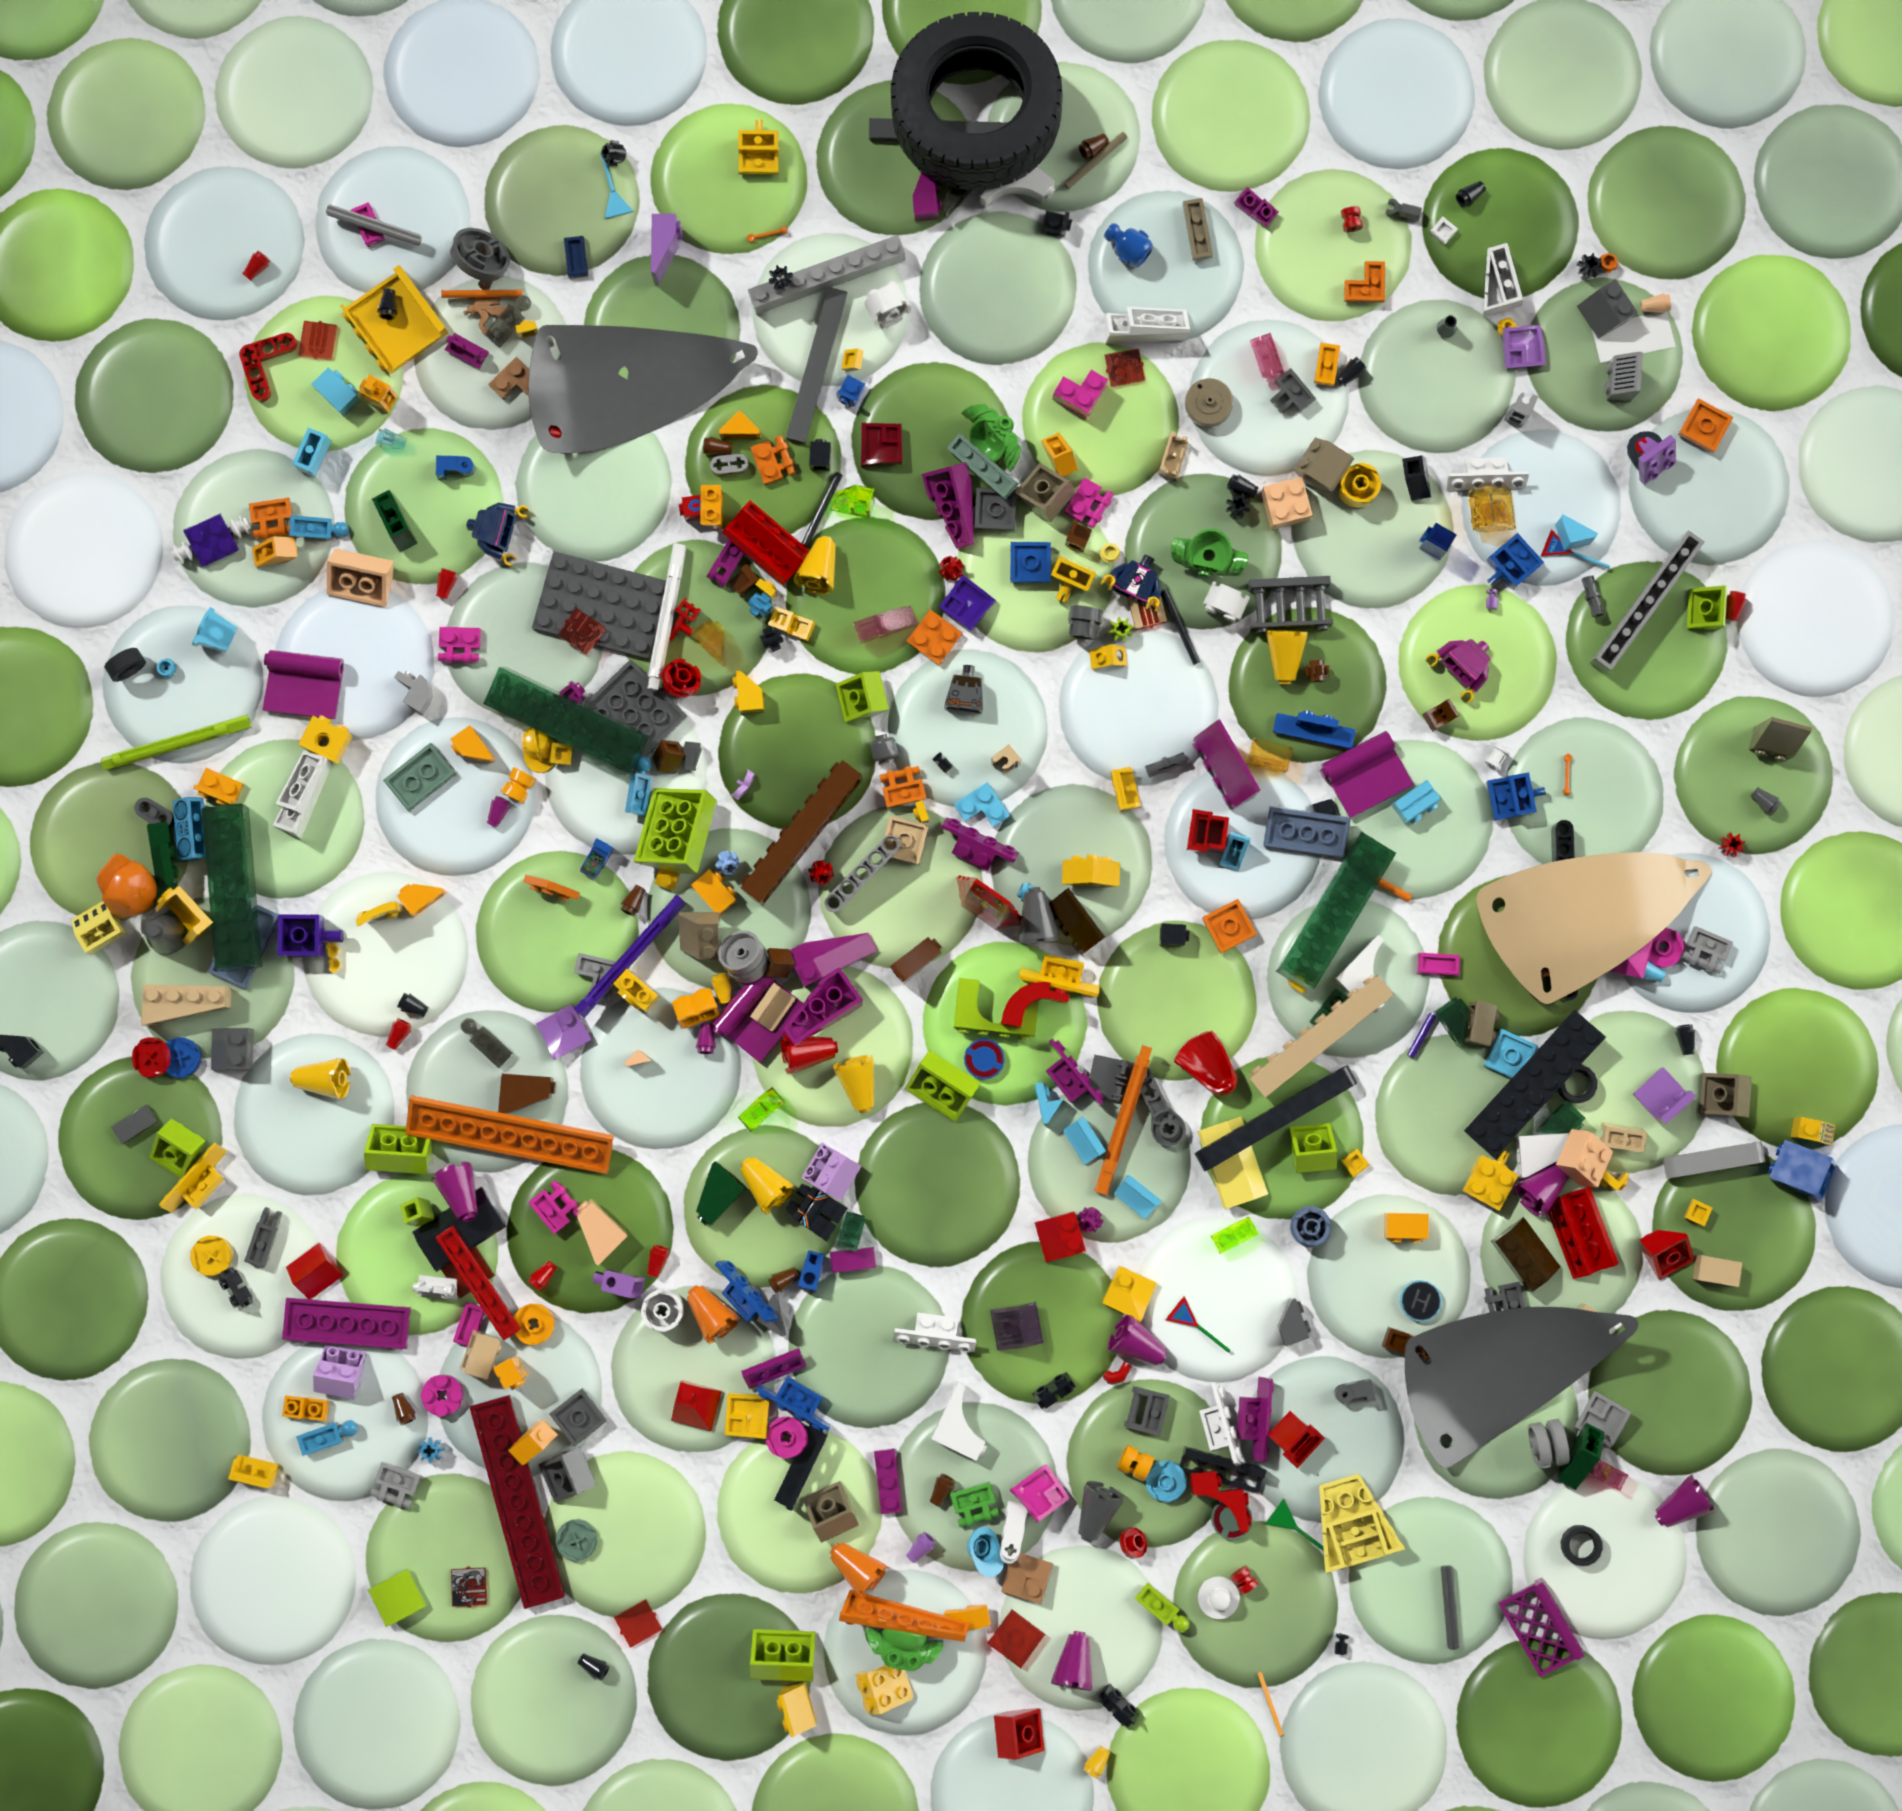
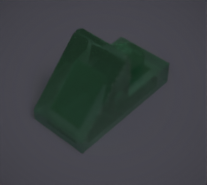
M846 1211L837 1243L838 1247L853 1251L858 1250L866 1216Z

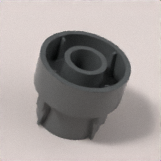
M1070 605L1068 623L1070 624L1069 636L1078 639L1095 640L1097 631L1102 624L1104 611L1094 607Z

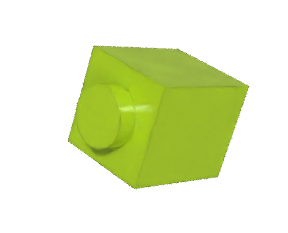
M416 1197L400 1204L404 1223L407 1225L419 1227L435 1220L430 1200Z

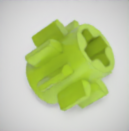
M1118 617L1116 624L1114 622L1110 623V626L1114 629L1110 630L1109 634H1114V641L1122 639L1123 643H1125L1127 636L1132 638L1133 634L1129 630H1132L1134 625L1128 624L1129 618L1123 621ZM1119 626L1125 629L1124 634H1121V631H1117Z

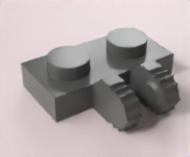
M1290 368L1275 380L1276 385L1281 391L1270 399L1272 404L1278 402L1284 395L1289 399L1279 407L1278 411L1282 413L1292 404L1299 412H1302L1316 400V397Z

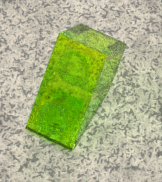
M852 485L837 491L833 499L831 511L870 519L875 503L874 488Z

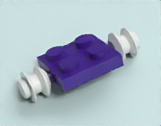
M216 514L184 529L183 532L190 545L182 541L181 547L173 546L172 554L177 562L180 561L184 564V559L188 557L192 560L193 553H195L201 566L204 567L239 551L233 534L241 538V533L244 531L249 534V529H251L250 523L246 517L242 518L240 515L239 521L235 522L231 519L230 527H228L222 514Z

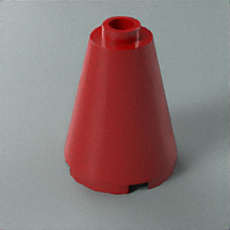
M787 1034L781 1035L784 1039L781 1040L783 1063L786 1062L788 1064V1068H785L786 1074H794L835 1058V1053H838L837 1041H833L832 1037L811 1036L794 1046Z

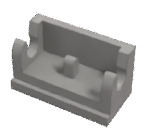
M1524 392L1521 393L1517 401L1510 407L1504 420L1522 427L1531 416L1538 396L1534 394L1529 399V403L1525 404L1522 401Z

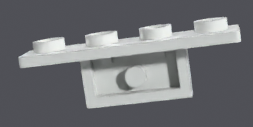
M1506 457L1466 458V473H1449L1446 489L1526 488L1529 473L1528 471L1509 472Z
M917 1313L915 1331L894 1329L893 1341L903 1345L916 1344L920 1347L931 1346L942 1350L954 1349L963 1353L975 1352L976 1339L956 1336L958 1318Z
M1216 1382L1211 1383L1217 1406L1199 1411L1210 1451L1213 1452L1229 1447L1234 1465L1239 1466L1241 1465L1240 1459H1243L1242 1453L1234 1442L1237 1436L1234 1427H1230L1228 1419H1231V1414L1228 1406L1225 1407L1223 1399H1225L1223 1387H1219Z

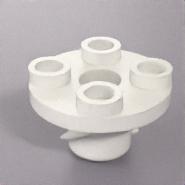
M1211 1577L1203 1581L1199 1588V1606L1211 1618H1227L1236 1611L1239 1605V1591L1236 1585L1226 1577Z

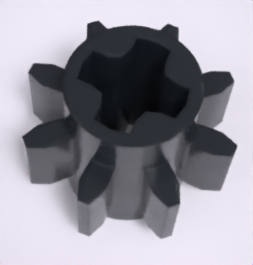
M610 140V143H606L601 151L604 162H608L610 166H617L618 163L622 164L626 158L624 145L615 140Z
M1594 253L1588 257L1586 254H1583L1581 257L1582 261H1578L1576 264L1580 267L1578 274L1584 275L1585 279L1591 275L1596 278L1598 275L1597 271H1601L1603 266L1599 265L1601 258L1595 257Z
M776 265L774 271H769L770 276L773 277L769 279V284H775V291L778 288L786 291L785 287L788 285L792 286V281L789 279L793 277V273H787V266L779 268Z
M1233 493V500L1227 499L1226 501L1230 505L1226 512H1231L1233 514L1232 518L1236 515H1240L1243 518V512L1250 511V508L1246 506L1249 504L1250 499L1245 500L1244 493L1241 496H1236ZM1237 502L1241 504L1239 509L1235 508Z
M772 626L763 629L764 634L760 636L765 650L771 648L772 652L781 649L780 644L784 640L779 629L773 630Z

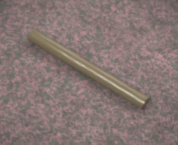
M1124 132L1120 133L1063 183L1064 186L1070 189L1128 138Z

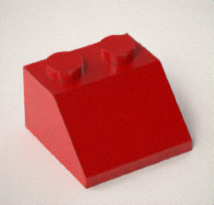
M1075 1211L1034 1222L1045 1262L1086 1252Z
M1040 1708L1006 1711L994 1715L998 1758L1017 1760L1045 1751Z

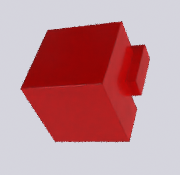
M1192 809L1186 850L1207 853V851L1222 853L1226 845L1229 817L1213 815V812Z
M1291 1411L1268 1434L1285 1451L1282 1455L1297 1469L1325 1439L1311 1424L1307 1426Z

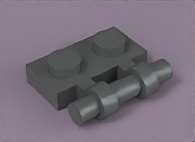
M1518 1281L1498 1285L1500 1294L1494 1295L1492 1287L1484 1288L1486 1295L1484 1300L1488 1304L1489 1313L1497 1311V1301L1502 1302L1503 1310L1525 1308L1520 1282Z

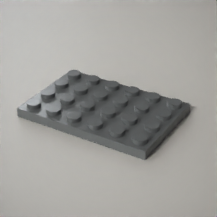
M553 551L532 629L559 636L567 624L569 626L572 624L568 623L572 621L570 619H575L578 613L581 612L582 614L577 619L578 624L573 625L576 631L586 617L589 618L579 630L586 637L592 633L589 626L585 628L589 622L605 628L594 643L595 646L649 660L655 641L666 580Z

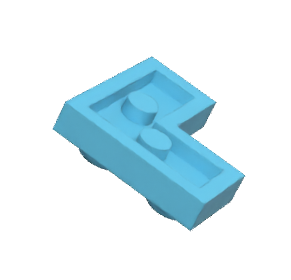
M988 782L954 804L964 822L981 811L992 827L1010 817Z

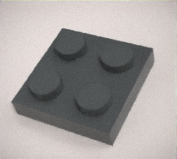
M977 488L974 529L1015 531L1016 490H1013L1008 498L1005 499L994 489Z
M584 1388L580 1389L549 1414L574 1447L608 1421Z

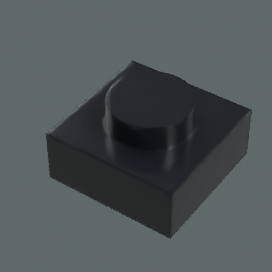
M1332 798L1312 804L1314 812L1337 815Z

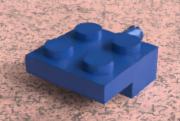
M1516 533L1488 557L1487 562L1494 568L1495 574L1487 582L1490 583L1495 579L1490 584L1494 586L1502 579L1514 590L1537 570L1544 561L1519 533Z
M1529 772L1486 781L1494 821L1534 814L1537 812L1534 797L1546 795L1544 787L1532 789Z

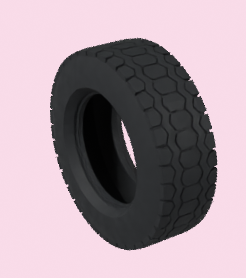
M964 12L954 14L953 19L951 16L939 19V23L937 21L926 26V29L923 28L915 35V38L913 37L908 42L906 48L904 47L893 71L891 109L897 140L907 158L928 177L932 176L933 180L942 184L945 181L947 186L957 188L959 185V189L971 190L974 187V190H986V186L988 189L998 188L1000 184L1005 186L1013 183L1014 179L1017 181L1023 178L1045 159L1054 145L1060 127L1062 81L1053 53L1047 44L1043 42V39L1036 33H1033L1032 29L1024 24L1021 25V22L1012 18L1008 21L1007 16L996 14L994 17V13L982 12V15H979V12H967V16H965ZM988 70L1009 80L1018 90L1022 98V104L1012 120L999 129L985 133L962 132L944 123L932 108L931 100L937 88L946 79L962 71Z

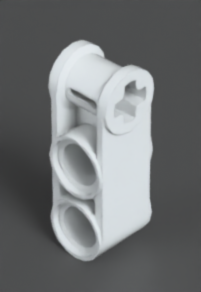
M1009 1500L1006 1507L1000 1558L1006 1564L1014 1563L1019 1556L1028 1513L1022 1503ZM1008 1549H1012V1556H1008Z

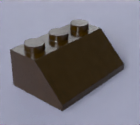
M1069 887L1049 903L1054 920L1057 918L1061 924L1059 928L1065 936L1069 935L1073 940L1071 945L1077 953L1081 951L1082 954H1085L1105 938Z
M1524 1217L1490 1241L1528 1292H1533L1546 1283L1560 1268V1265Z

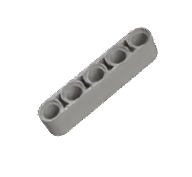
M887 835L826 897L824 902L826 909L830 912L839 911L898 851L901 845L900 839L896 835ZM887 839L896 841L895 849L890 850L886 847ZM878 853L882 856L880 864L872 862L871 856ZM865 868L868 871L867 878H860L857 875V870ZM849 882L853 885L854 890L852 893H846L843 890L844 883ZM831 897L838 898L840 902L838 907L830 906L829 899Z
M1761 1141L1663 1158L1666 1178L1765 1162Z

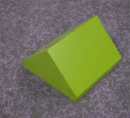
M1726 585L1689 589L1688 629L1718 631L1725 626Z

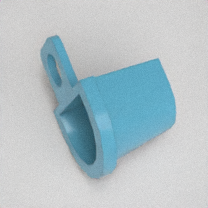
M210 607L198 627L192 645L195 647L201 645L226 653L237 627L214 612L215 609Z

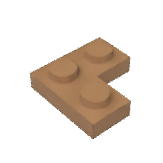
M515 357L488 385L503 400L517 386L529 397L530 369L518 357Z

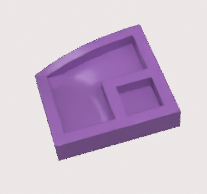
M1540 325L1502 328L1504 368L1546 365Z
M573 1004L536 1023L553 1060L592 1040L582 1019L574 1010Z

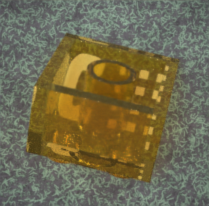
M1486 486L1468 491L1473 531L1485 533L1516 529L1512 492L1510 489Z

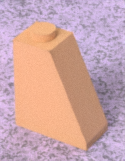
M590 1199L588 1202L585 1200L577 1208V1217L593 1259L599 1265L627 1237V1233L601 1207Z

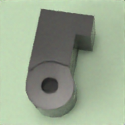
M1371 1379L1340 1384L1334 1390L1335 1398L1341 1403L1347 1404L1352 1399L1365 1397L1367 1402L1376 1401Z

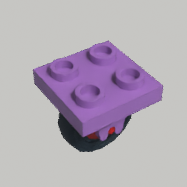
M1644 431L1635 434L1629 440L1627 445L1628 457L1633 463L1639 465V480L1644 485L1649 481L1655 480L1664 470L1674 466L1676 462V439L1671 435L1662 440L1656 433Z

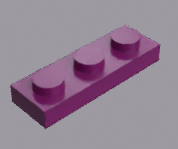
M797 1348L741 1372L750 1390L757 1387L759 1383L765 1384L807 1367L800 1349Z
M895 1448L875 1450L874 1457L881 1514L902 1512Z

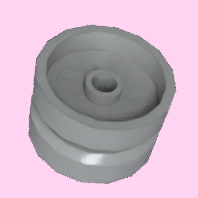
M741 930L730 934L719 947V961L732 979L739 983H751L758 980L769 967L770 959L767 950L758 937L750 931Z
M1559 1419L1548 1420L1545 1427L1541 1422L1528 1425L1530 1449L1538 1469L1549 1468L1552 1461L1557 1466L1569 1464L1567 1437Z

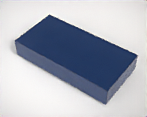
M584 236L564 238L569 279L589 276Z

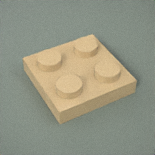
M889 815L884 838L892 834L896 835L901 842L900 848L891 858L919 865L929 825ZM887 839L885 843L886 847L890 850L895 849L897 845L893 839Z

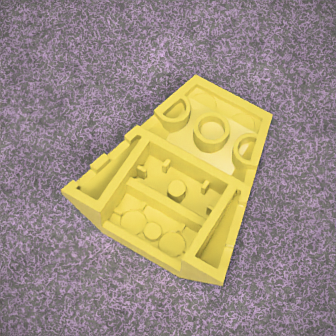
M1360 1474L1319 1485L1325 1573L1347 1568L1405 1549Z

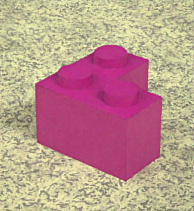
M1092 369L1081 386L1063 376L1053 392L1052 400L1087 419L1107 387L1108 379Z

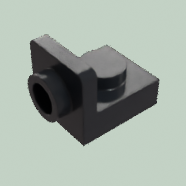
M1046 211L1041 232L1065 237L1066 231H1070L1072 219H1069L1070 212H1066L1064 215Z

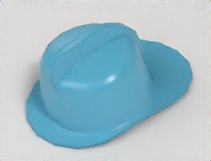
M979 1527L968 1540L967 1552L973 1559L978 1572L983 1576L995 1577L1001 1572L1004 1562L1000 1558L1001 1548L998 1538L991 1528Z

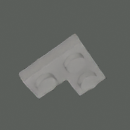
M578 953L574 973L593 977L592 989L616 962ZM613 986L601 999L602 1001H610Z

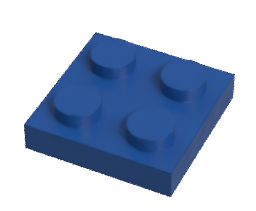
M1011 542L1010 583H1051V542Z

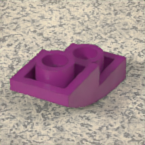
M1246 187L1233 202L1240 210L1264 227H1267L1279 213L1265 198L1263 200L1259 198L1249 187Z
M874 1247L830 1252L833 1273L876 1268Z

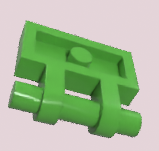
M990 1481L950 1493L955 1513L964 1512L965 1514L964 1518L957 1519L959 1527L967 1525L971 1527L974 1526V1523L984 1520L988 1522L992 1518L1000 1516L998 1508L989 1510L988 1507L989 1504L996 1503ZM982 1507L983 1512L971 1515L970 1510Z

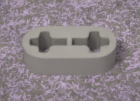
M742 454L717 456L710 462L711 470L717 476L742 474L747 471L749 466L747 458ZM738 459H741V462L745 463L742 464V468H738L737 465L731 464H736ZM719 461L722 465L728 464V466H723L720 471L714 467Z

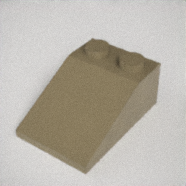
M1771 717L1754 727L1749 750L1755 751L1754 754L1759 756L1771 755L1775 756V760L1786 762V760L1793 758L1811 733L1812 727Z

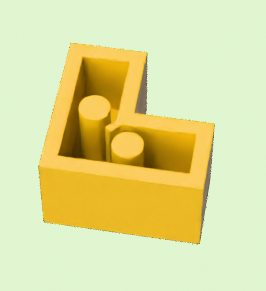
M1086 855L1085 859H1083V856H1071L1070 860H1063L1062 884L1070 886L1119 887L1120 862L1112 861L1111 857H1100L1098 859V855Z

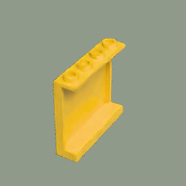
M400 264L393 268L395 272L393 275L347 307L343 304L340 305L344 310L341 313L348 324L350 322L354 324L355 328L352 330L359 339H365L367 342L364 345L370 355L375 353L378 357L376 363L382 371L386 369L389 374H392L449 334ZM386 288L395 290L397 315L393 320L381 319L377 312L383 290Z

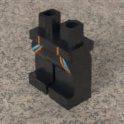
M801 1183L796 1193L805 1198L801 1205L790 1200L785 1209L794 1216L793 1219L827 1242L837 1225L820 1214H824L838 1224L848 1207L814 1186L811 1188Z

